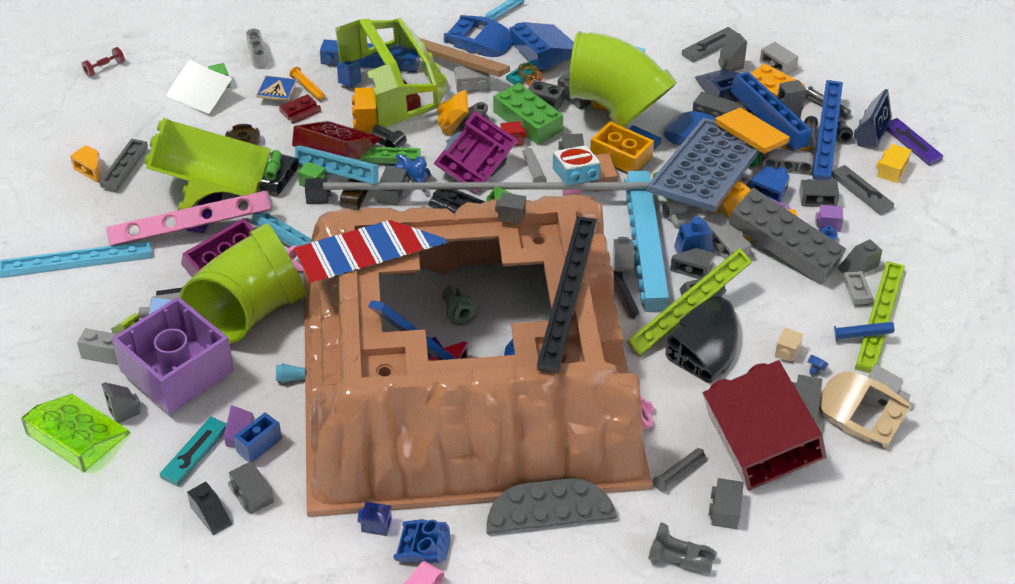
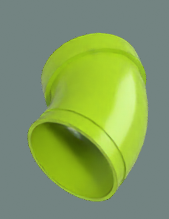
M582 31L576 33L570 65V97L590 100L602 105L611 113L609 118L613 123L622 127L626 126L677 84V81L667 69L663 71L652 58L634 45L606 34Z
M268 223L250 231L249 237L233 245L207 263L183 286L180 292V298L229 338V344L241 340L257 322L285 303L291 305L307 296L305 287L291 258Z

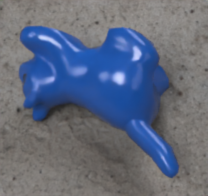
M402 154L396 155V159L399 162L394 167L406 169L407 176L414 182H425L431 176L430 170L426 168L427 163L424 158L417 156L414 161H411Z

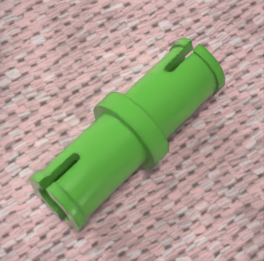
M273 150L270 154V159L266 163L267 169L264 176L267 180H274L277 171L280 169L282 153L279 150Z

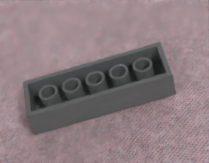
M755 188L750 190L734 208L730 216V225L820 285L823 284L842 261L846 251L845 247Z

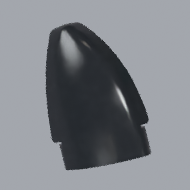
M720 295L704 301L682 317L679 321V324L682 326H678L667 337L665 355L667 359L706 383L713 382L721 373H725L728 370L738 345L739 325L736 312L732 303Z

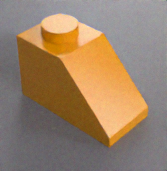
M85 145L70 155L74 170L97 183L100 181L101 163L100 155L96 149Z

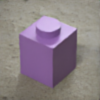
M820 205L819 212L815 214V223H818V230L830 225L837 232H841L843 207Z

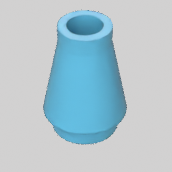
M284 363L276 365V381L284 383L305 380V368Z

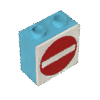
M586 145L553 151V170L566 186L600 179V161Z

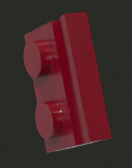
M307 94L279 106V110L294 124L321 112V106L317 105V102Z

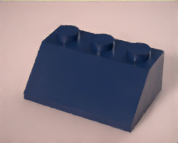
M884 89L870 103L864 112L863 118L860 119L859 126L854 131L857 146L878 147L892 119L888 89Z

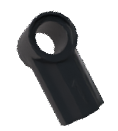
M378 124L373 127L371 132L373 135L380 136L379 142L383 143L385 147L400 148L407 142L403 132L399 130L393 132Z

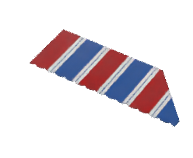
M388 220L294 247V250L310 283L335 275H341L345 272H351L355 269H361L365 266H372L374 263H382L383 261L399 258L413 252H419L422 249H429L432 246H439L442 243H447V241L443 237Z

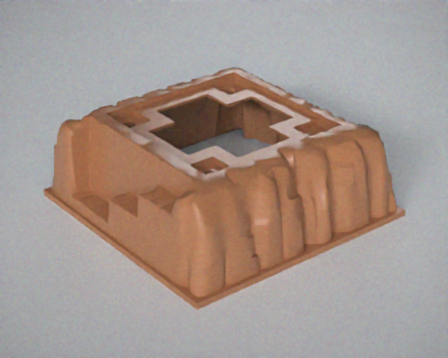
M578 194L542 196L535 201L526 200V213L522 224L498 221V212H495V205L498 199H492L490 202L486 201L481 204L467 202L459 207L454 214L447 208L435 209L425 206L420 208L412 207L406 211H398L392 208L362 207L358 211L349 208L329 211L318 218L314 226L311 242L392 220L443 237L447 243L432 246L429 249H422L419 252H413L409 255L383 261L382 263H374L372 266H365L361 269H355L351 272H345L341 275H335L310 283L304 270V287L307 296L304 297L307 517L494 502L504 491L516 485L571 478L589 481L600 487L605 493L652 489V481L643 443L640 380L635 373L628 372L623 348V335L614 302V273L610 266L611 259L609 251L607 252V241L604 235L602 203L594 201V198L591 196ZM580 216L597 219V226L559 374L537 370V362L548 321L511 323L515 355L428 361L425 329L382 332L381 316L368 307L371 300L380 302L379 275L399 274L401 276H413L416 272H420L421 268L446 275L463 265L486 266L502 263L503 266L544 264L552 310L576 218Z

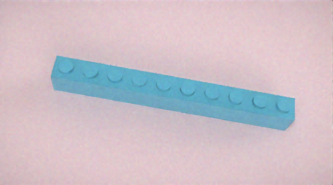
M628 171L627 179H624V182L651 181L649 171ZM626 190V201H629L627 203V212L631 213L629 215V225L633 226L631 227V238H634L633 249L636 251L634 253V262L638 264L636 266V276L640 277L638 279V290H642L640 292V304H644L645 312L664 311L668 307L669 294L653 193L646 192L647 190Z

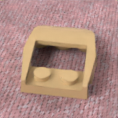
M841 372L832 377L821 393L819 410L824 418L832 424L839 426L843 429V432L860 437L869 443L872 440L883 444V448L886 449L911 408L910 403L885 384L854 372ZM870 387L890 397L871 431L851 421L852 416Z

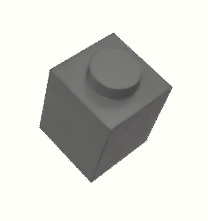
M502 193L500 200H497L495 205V212H498V221L522 224L526 213V196Z

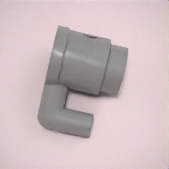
M673 200L662 203V212L665 218L671 219L676 228H679L682 224L690 223L688 217L680 220L677 217L688 212V204Z

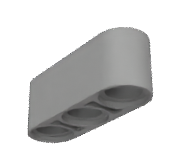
M249 29L246 32L253 66L257 69H263L267 67L268 62L261 32L258 29Z
M776 148L762 154L763 169L766 167L774 169L784 167L787 173L806 175L813 171L814 157L808 151Z

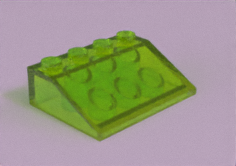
M74 394L38 404L21 417L25 433L83 473L130 434V430Z

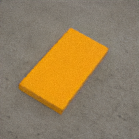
M741 107L715 118L716 125L764 154L790 141L788 135Z

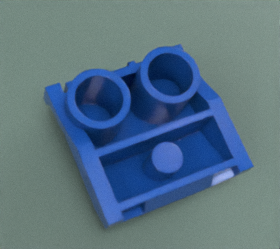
M419 519L402 523L401 538L397 552L393 556L395 561L418 563L426 561L427 563L437 562L440 564L447 560L451 537L450 528L446 522H437L434 519Z

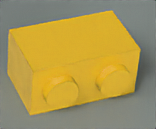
M891 144L889 149L884 150L882 159H879L876 169H879L877 177L898 183L909 163L912 150Z

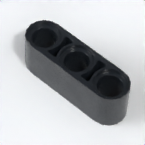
M282 154L280 159L281 166L276 173V178L274 180H267L263 176L260 182V190L279 195L297 171L298 158Z

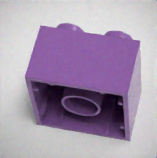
M176 297L111 338L120 372L168 414L182 407L234 371L229 338L180 297Z

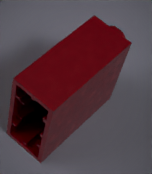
M780 360L770 364H756L746 374L732 380L722 379L716 381L708 390L702 392L708 415L748 491L827 458L823 435Z

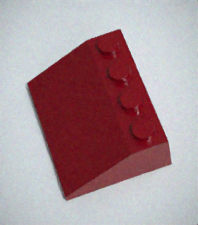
M322 121L295 125L293 127L292 146H304L358 160L380 141V136L335 122Z

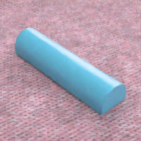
M267 212L255 213L252 216V223L260 227L268 223L280 241L290 247L311 243L310 237Z

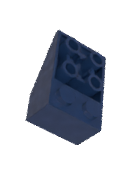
M722 69L695 76V79L706 93L733 102L740 101L730 92L735 75L740 73Z

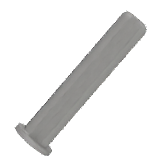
M528 146L525 147L522 152L533 177V182H547L533 149L528 148Z

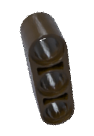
M349 178L347 182H363V181H359V180H355V179ZM343 190L340 196V207L359 210L369 190Z

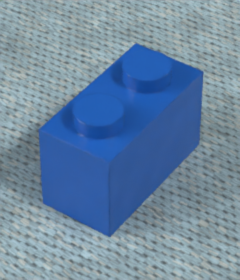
M266 412L234 435L236 452L248 462L256 460L282 439L280 423Z

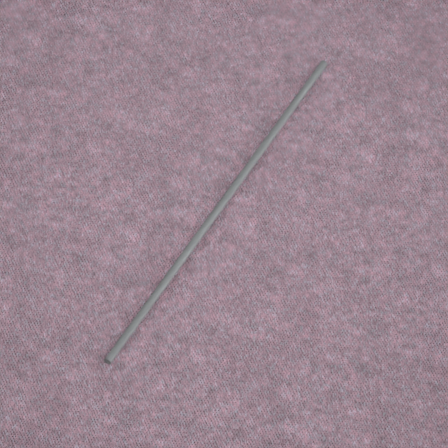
M323 182V190H493L495 186L504 190H647L649 182H583L568 186L564 182H378L376 184L367 182Z

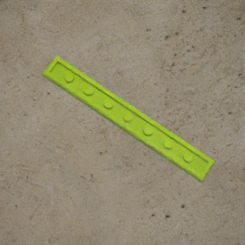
M741 248L736 250L627 340V344L640 357L675 328L682 317L699 304L711 298L752 263L751 259Z
M886 262L868 324L890 321L905 265ZM886 334L865 336L863 338L855 370L866 373L871 372L874 365L878 363Z

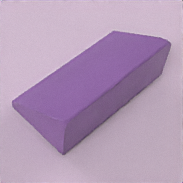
M231 405L224 433L226 446L235 447L234 435L252 422V412Z

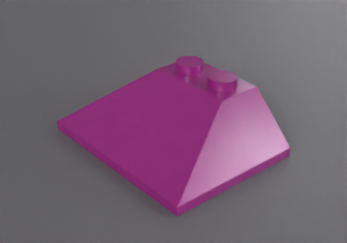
M474 111L466 121L462 133L447 151L443 150L435 160L434 165L459 182H486L518 140ZM472 190L476 194L479 192V190Z

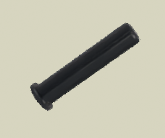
M614 270V286L628 316L636 318L639 310L623 279V272Z

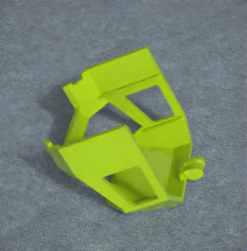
M401 18L393 20L359 19L335 28L340 63L347 60L363 59L365 56L378 52L385 63L381 67L367 71L368 78H372L375 87L372 89L375 96L378 125L383 127L391 126L436 109L446 93V84L448 83L446 75L441 73L438 63L434 62L431 52L427 51L425 43L421 42L419 37ZM393 28V40L383 42L376 29ZM367 36L373 44L371 48H368ZM397 45L415 49L423 60L424 74L428 76V80L432 84H404L398 65L388 48ZM433 91V103L407 112L406 96L408 94Z

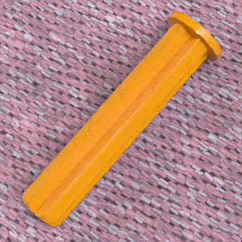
M296 66L290 70V77L297 79L319 101L325 98V94L301 72L300 67Z

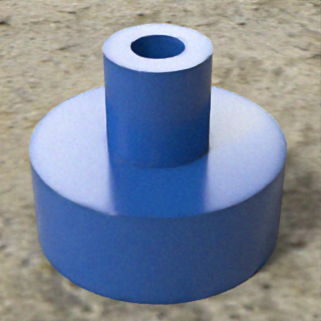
M828 225L819 230L836 241L837 231L832 226Z
M810 355L807 363L812 365L809 372L813 375H816L819 369L825 371L829 365L826 361L814 355Z

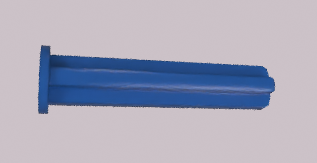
M893 322L839 328L834 326L835 342H837L838 339L892 334L895 328Z

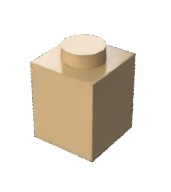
M784 328L777 342L775 357L794 363L801 348L803 333Z

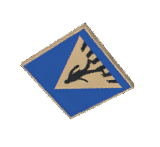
M265 75L256 97L289 101L298 80Z

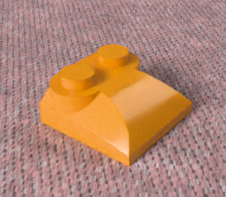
M466 90L457 93L449 101L441 102L437 107L438 126L445 134L451 136L469 113Z

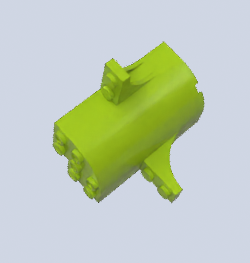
M163 117L162 121L159 120L157 126L159 134L156 133L155 137L152 136L149 147H152L151 152L146 155L144 164L147 165L146 169L189 181L188 184L184 185L182 194L185 196L183 202L180 201L178 210L194 207L201 199L214 193L227 192L245 196L259 192L260 182L265 174L266 163L271 154L270 148L181 124Z

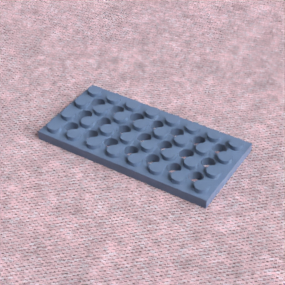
M703 118L649 182L646 192L670 198L673 201L683 202L690 206H696L706 211L715 212L760 151L716 125L714 120Z

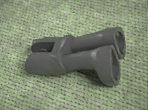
M661 522L656 538L652 543L648 559L679 563L683 569L691 568L699 572L710 573L713 566L712 561L715 560L717 552L709 546L682 541L672 537L669 532V526ZM669 549L685 552V554L677 553Z

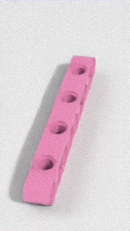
M263 191L106 227L109 245H119L272 209L268 191ZM242 201H246L249 204L248 209L245 211L239 209V204ZM210 209L212 217L204 219L203 212ZM169 218L176 220L173 227H168L166 224ZM133 226L139 228V232L135 236L130 234V229Z

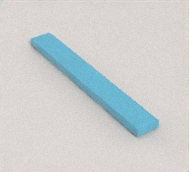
M142 241L0 260V278L152 258L151 242Z

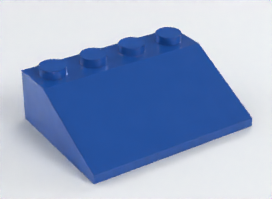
M522 22L509 28L512 44L540 71L572 57L574 41L554 24Z

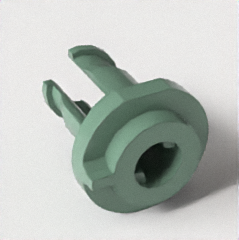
M448 286L442 292V298L444 301L446 300L447 304L446 313L448 318L455 324L469 322L477 312L472 297L460 293L459 288H456L455 294L451 287Z

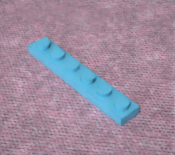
M304 146L295 147V157L298 158L299 165L304 166L306 162H310L324 167L326 172L371 184L378 183V165Z

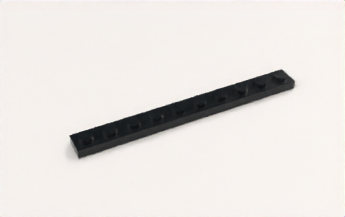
M580 216L576 218L537 362V370L559 374L597 226V219Z

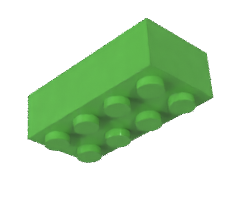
M517 83L493 96V112L506 122L521 121L522 128L526 129V137L538 145L563 131V114L522 84Z

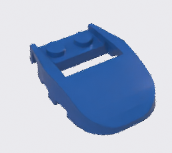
M460 15V19L448 33H444V43L451 42L458 49L461 47L465 48L471 54L480 52L482 56L486 57L502 56L513 45L508 28L482 16ZM485 26L475 39L466 37L474 27Z
M696 111L682 113L665 126L664 136L674 145H681L703 118L715 121L717 117Z

